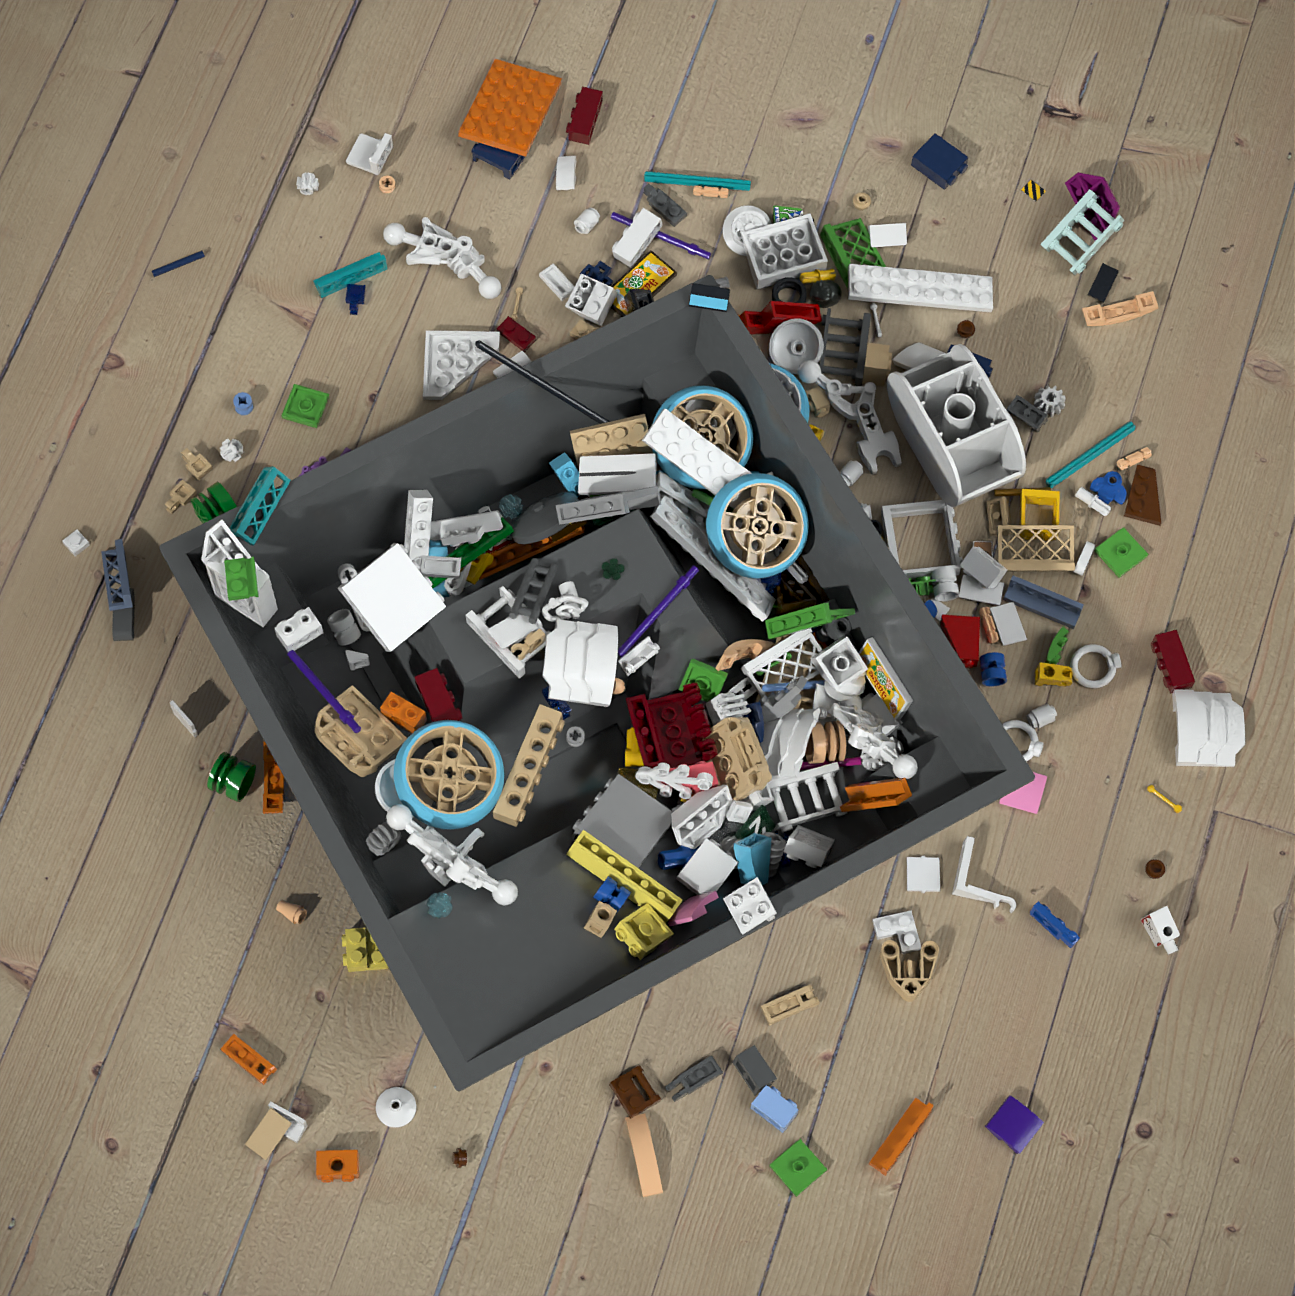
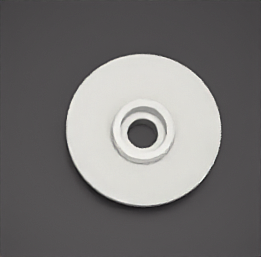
M389 1088L379 1096L376 1102V1113L379 1120L389 1127L398 1128L407 1125L416 1113L415 1098L404 1088ZM395 1102L399 1103L397 1109L392 1108V1104Z

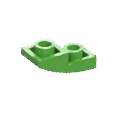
M1062 627L1054 637L1045 663L1057 664L1062 658L1060 654L1062 647L1068 641L1067 635L1069 632L1065 627Z

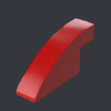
M770 301L761 312L744 311L739 316L750 334L773 333L781 323L790 319H804L812 324L822 321L819 304Z

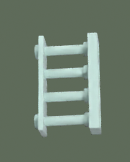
M1090 189L1040 244L1048 252L1055 250L1072 265L1070 271L1074 275L1080 274L1086 268L1085 264L1114 232H1118L1123 227V222L1125 221L1120 215L1114 219L1096 203L1098 197ZM1088 208H1092L1110 224L1103 233L1084 217V213ZM1076 222L1081 223L1098 238L1091 246L1072 231L1071 227ZM1063 236L1069 237L1085 251L1079 260L1060 245L1059 241Z

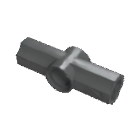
M835 599L825 602L829 603L830 610L839 609ZM840 618L827 624L829 637L835 641L841 637H848L856 651H859L850 633L851 624L849 620Z

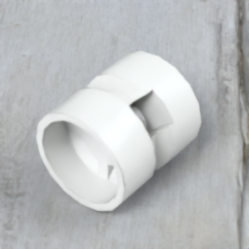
M943 567L931 572V579H936V581L932 582L935 586L933 588L935 600L944 602L954 600L959 596L958 585L954 583L957 580L954 568Z
M338 610L328 617L327 622L334 632L339 645L351 644L360 637V630L357 624L354 623L350 610Z

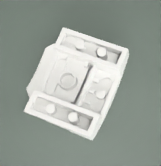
M556 619L555 630L546 636L542 674L549 684L548 699L604 707L610 705L617 665V626Z
M1174 689L1172 693L1173 711L1176 712L1178 743L1175 747L1176 766L1234 767L1235 755L1245 746L1243 708L1232 700L1231 693L1195 692L1194 690Z
M803 708L792 709L784 716L764 723V738L760 746L766 758L769 772L772 775L771 780L798 777L809 736L813 727L816 726L821 712L819 708L807 710Z

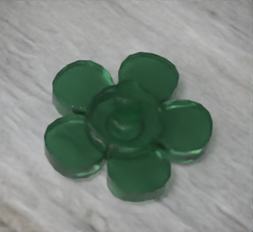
M615 558L610 560V564L604 562L602 564V569L604 570L603 577L610 579L612 576L613 580L620 579V573L624 572V565H618V560Z

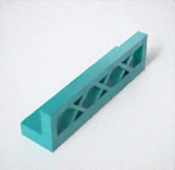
M377 252L313 280L314 285L321 298L387 270L386 258L384 254L381 255L380 252Z
M274 466L263 468L229 527L235 537L242 538L250 545L256 543L291 481ZM276 476L283 481L278 489H275L274 486ZM271 492L272 502L270 505H266L264 497L266 493ZM257 509H262L263 518L261 521H256L255 513ZM250 525L253 526L254 531L251 538L244 533Z

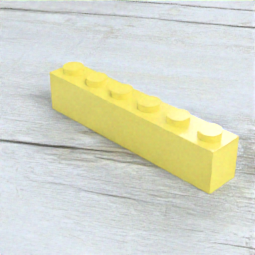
M585 830L580 833L566 854L601 880L605 881L609 876L617 882L618 887L623 886L631 891L628 899L638 906L642 907L648 903L665 924L682 902V899Z

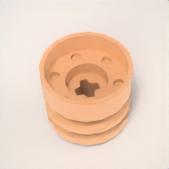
M834 721L833 724L826 722L824 728L820 722L816 723L809 736L805 751L809 764L824 763L825 757L829 762H834L835 760L837 762L844 761L846 755V736L842 723L840 721Z

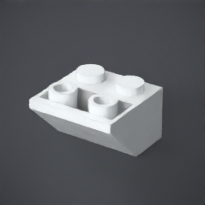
M581 274L565 307L584 319L602 326L617 296V292L613 287Z

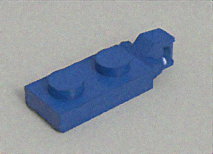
M1038 901L1031 909L1030 915L1057 940L1061 939L1069 948H1072L1080 939L1075 931L1068 929L1065 923L1060 918H1056L1046 905Z

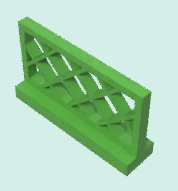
M861 218L831 226V224L823 226L820 237L847 289L848 266L851 264V258L861 262L860 265L864 263L869 266L886 267L876 247L870 246V235ZM858 225L861 232L859 234L850 230V228ZM840 230L842 232H845L846 234L844 238H842L840 236H837L835 231ZM847 235L858 238L856 243L847 240ZM859 239L866 241L868 248L858 245ZM843 244L853 247L852 252L844 250ZM858 249L865 252L864 257L853 254L854 250ZM866 255L874 256L876 259L875 263L865 259Z
M822 603L767 619L765 623L768 639H775L856 614L855 608L830 610L829 603Z

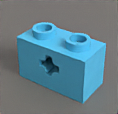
M564 452L549 462L567 492L574 493L579 497V471Z

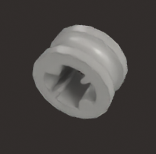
M580 727L569 728L566 734L568 744L572 747H579L584 743L585 735ZM574 733H578V736L581 737H578L577 741H574L573 737L570 738V736H573Z

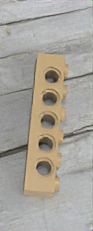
M541 704L539 705L493 810L494 819L517 827L519 821H523L526 814L525 806L527 803H531L534 792H532L534 785L538 786L541 780L542 767L546 768L549 756L547 755L550 749L553 750L557 742L556 734L561 732L564 727L565 721L563 720L562 712ZM549 728L551 731L549 733H542L540 730ZM540 745L543 747V749L540 751L533 750V747ZM528 763H532L535 765V767L533 769H527L525 768V765ZM520 781L528 783L525 787L517 785ZM512 799L520 801L517 805H511L509 802Z

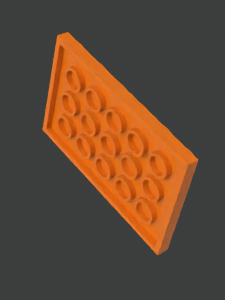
M495 59L458 131V137L526 157L561 85L562 78Z

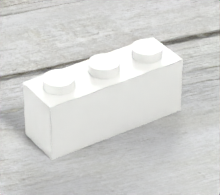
M645 208L637 212L633 218V223L623 231V237L613 245L612 252L614 258L632 268L663 226L661 218Z

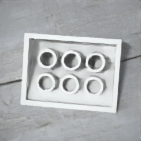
M811 214L741 232L750 271L757 289L772 286L778 280L785 277L797 279L800 278L801 273L813 272L816 269L820 271L826 270L828 260Z
M207 561L205 565L215 597L264 628L278 610L268 573L262 569H256L259 597L253 596L247 599L229 601L225 563Z

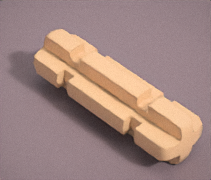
M694 186L693 194L696 196H720V198H727L729 193L728 188L719 189V187Z
M1145 447L1140 450L1141 452L1137 451L1126 456L1125 459L1118 460L1116 462L1118 469L1123 471L1128 466L1131 467L1142 462L1143 459L1150 458L1152 456L1151 450Z
M983 607L979 613L983 619L982 623L985 632L988 634L989 643L998 642L999 636L996 632L993 617L990 615V608Z

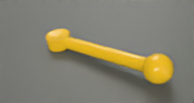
M1153 785L1147 787L1148 792H1153L1173 807L1174 812L1180 813L1182 811L1181 805H1175L1155 790Z

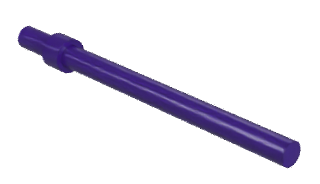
M613 212L611 215V219L630 226L633 223L632 219ZM660 231L655 235L658 239L687 250L691 255H698L708 260L711 257L710 252L699 248L694 243H686Z
M692 566L684 576H681L676 581L677 584L623 643L618 649L617 655L619 657L624 656L682 589L685 590L690 585L691 579L699 572L696 566Z
M290 650L287 653L289 658L339 714L340 720L347 724L354 733H359L361 727L354 720L352 713L344 709L294 650Z

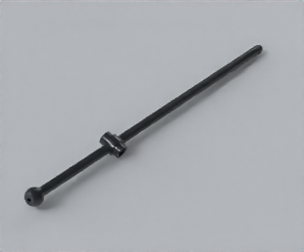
M478 340L475 342L476 347L599 424L611 422L482 341Z

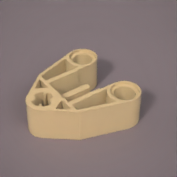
M887 940L881 946L880 958L888 982L901 998L907 1002L916 1000L930 982L939 953V946L934 941H926L921 947L919 954V978H916V963L912 960L903 961L904 978H901L899 946L895 941ZM886 948H891L894 951V954L888 955L885 953L884 950ZM931 949L934 954L931 956L927 955L924 950ZM908 987H910L913 991L912 994L909 993V990H907Z

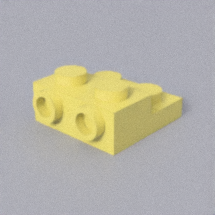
M648 903L621 920L614 929L618 940L624 941L629 946L630 954L638 957L640 960L652 953L674 934Z
M365 928L345 929V935H342V947H346L347 954H343V966H347L348 972L389 969L368 930Z

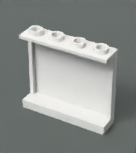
M393 543L391 548L347 583H343L338 587V590L385 651L389 652L446 607L443 603L445 601L443 596L433 590L431 587L433 584L427 576L423 577L419 571L420 566L414 560H410L407 556V549L398 543Z

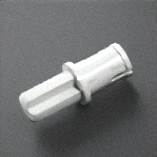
M1083 487L1075 495V497L1088 504L1089 508L1092 507L1103 516H1107L1111 510V507L1101 501L1098 495L1094 496Z

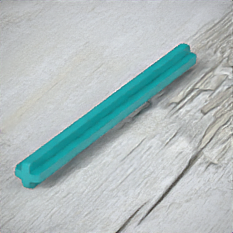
M646 171L644 174L645 182L708 186L749 191L751 188V181L743 179Z
M1132 421L1121 426L1046 479L1048 487L1053 488L1135 431L1136 426Z

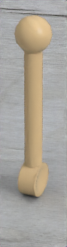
M521 287L516 288L517 297L513 315H511V318L515 321L518 319L517 310L520 295L523 294Z

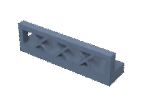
M122 539L115 540L116 549L101 551L110 611L133 607ZM117 556V559L112 563L106 557ZM113 569L119 571V573L116 576H113L109 573ZM115 583L121 585L117 590L111 588ZM118 596L124 602L113 603L112 601Z
M1014 575L1003 599L1009 603L1014 602L1016 606L1072 629L1075 628L1084 604Z

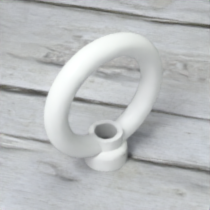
M1090 644L1083 646L1071 658L1072 676L1084 687H1103L1113 679L1116 669L1121 668L1120 656L1118 653L1112 654L1108 649L1100 645ZM1097 652L1106 658L1109 669L1105 677L1100 680L1091 681L1085 679L1079 673L1078 662L1084 654Z
M1011 720L1002 724L1006 730L1020 728L1030 736L1031 743L1029 749L1022 755L1026 762L1033 756L1040 757L1044 743L1039 741L1038 735L1032 726L1019 720Z

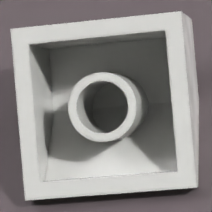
M841 637L810 658L820 675L835 691L868 670L848 637Z

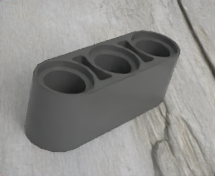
M130 588L133 607L113 610V641L134 640V588ZM118 596L113 600V603L124 602Z

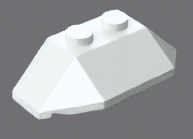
M222 519L206 531L201 557L204 564L207 561L224 563V560L251 558L250 554ZM255 562L256 569L260 570L261 568Z
M727 785L697 792L671 813L672 829L679 845L696 849L706 838L708 839L721 828L728 808L733 802Z

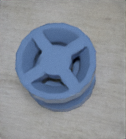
M244 392L235 395L233 403L236 412L240 415L250 414L253 410L251 396Z

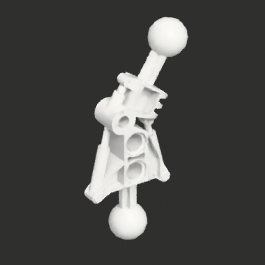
M427 217L422 219V227L424 229L422 236L406 232L403 225L399 223H391L384 228L383 236L388 244L397 246L404 242L416 246L415 250L406 256V263L408 265L447 264L451 270H454L455 274H458L457 276L460 279L472 275L479 283V292L484 298L494 299L500 294L502 289L500 281L493 276H486L479 268L485 262V257L482 254L479 255V252L472 246V240L469 237L461 236L456 238L452 236V233L430 222Z
M859 696L847 701H839L838 704H832L829 714L836 717L850 732L851 736L848 740L850 745L862 749L874 759H886L893 765V773L898 778H906L907 780L916 774L918 768L916 760L912 756L907 754L899 755L894 751L895 742L882 733L884 720L881 717L876 718L871 713L863 711L862 700Z
M396 804L388 810L386 818L389 826L395 830L405 829L411 834L407 842L415 845L437 865H440L453 881L457 883L462 882L475 890L481 887L488 889L492 892L493 899L500 905H510L516 900L518 889L511 880L503 879L497 881L488 876L483 864L469 856L463 857L462 852L439 834L434 827L428 825L424 830L412 820V812L407 806Z

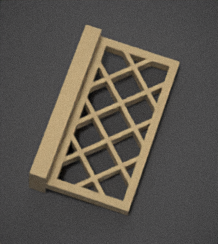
M998 525V562L1007 569V572L1075 571L1074 525ZM1002 530H1010L1015 536L1007 543L1002 538ZM1023 530H1029L1034 535L1027 543L1019 536ZM1042 530H1048L1052 534V537L1046 543L1038 536ZM1061 530H1069V538L1065 542L1057 536ZM1016 537L1024 544L1018 552L1009 545ZM1035 537L1043 544L1037 552L1028 545ZM1054 537L1062 544L1055 552L1047 545ZM1006 547L1015 554L1011 559H1002V551ZM1025 547L1034 554L1030 559H1023L1019 555ZM1044 547L1052 553L1049 559H1042L1038 555ZM1065 547L1069 551V559H1061L1057 553Z

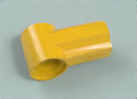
M632 727L627 730L625 767H644L634 728Z

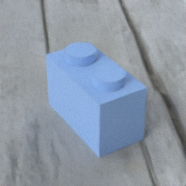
M766 1085L751 1103V1109L783 1133L797 1116L799 1109H797L796 1103L792 1100H786L780 1096L781 1092L773 1086L770 1088Z

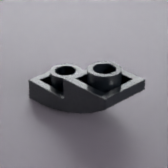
M1102 263L1087 295L1104 303L1119 270Z

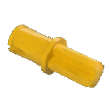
M816 269L813 272L801 273L800 281L803 284L820 280L834 281L836 273L831 274L835 272L834 269L821 271Z

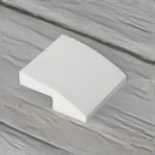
M915 343L901 351L892 361L894 365L910 370L946 353L922 343Z

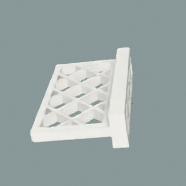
M811 628L794 633L742 666L741 670L748 676L761 698L765 695V692L759 685L767 684L769 673L779 676L778 683H781L782 676L797 680L799 678L796 676L798 666L809 669L808 675L805 677L807 680L819 674L817 668L812 666L813 662L811 660L810 665L799 663L801 653L811 655L812 658L817 654L815 650L818 653L822 651V648L811 633ZM810 639L813 644L812 652L802 650L804 641ZM787 652H798L796 662L786 660ZM771 662H782L780 673L770 670ZM785 663L795 665L793 676L783 673ZM757 671L766 672L764 683L756 681L752 674Z

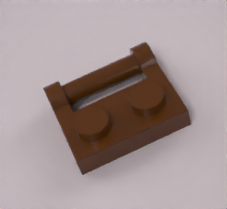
M640 1065L611 1081L609 1084L630 1119L662 1100L644 1076V1070ZM634 1077L641 1084L649 1100L645 1101L632 1081Z

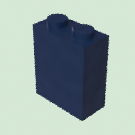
M934 133L912 156L911 166L945 190L949 185L952 186L960 173L963 174L967 170L969 157Z

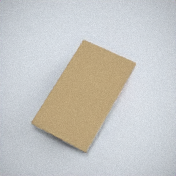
M270 1108L245 1145L267 1160L292 1123L273 1108Z

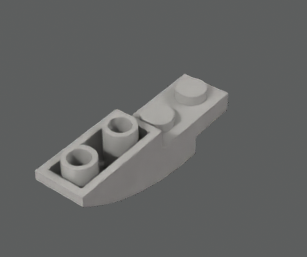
M801 675L797 680L792 679L786 686L787 689L785 691L781 690L777 695L772 692L768 697L764 695L758 701L761 703L764 723L776 720L796 707L802 697L799 693L808 681L804 676Z

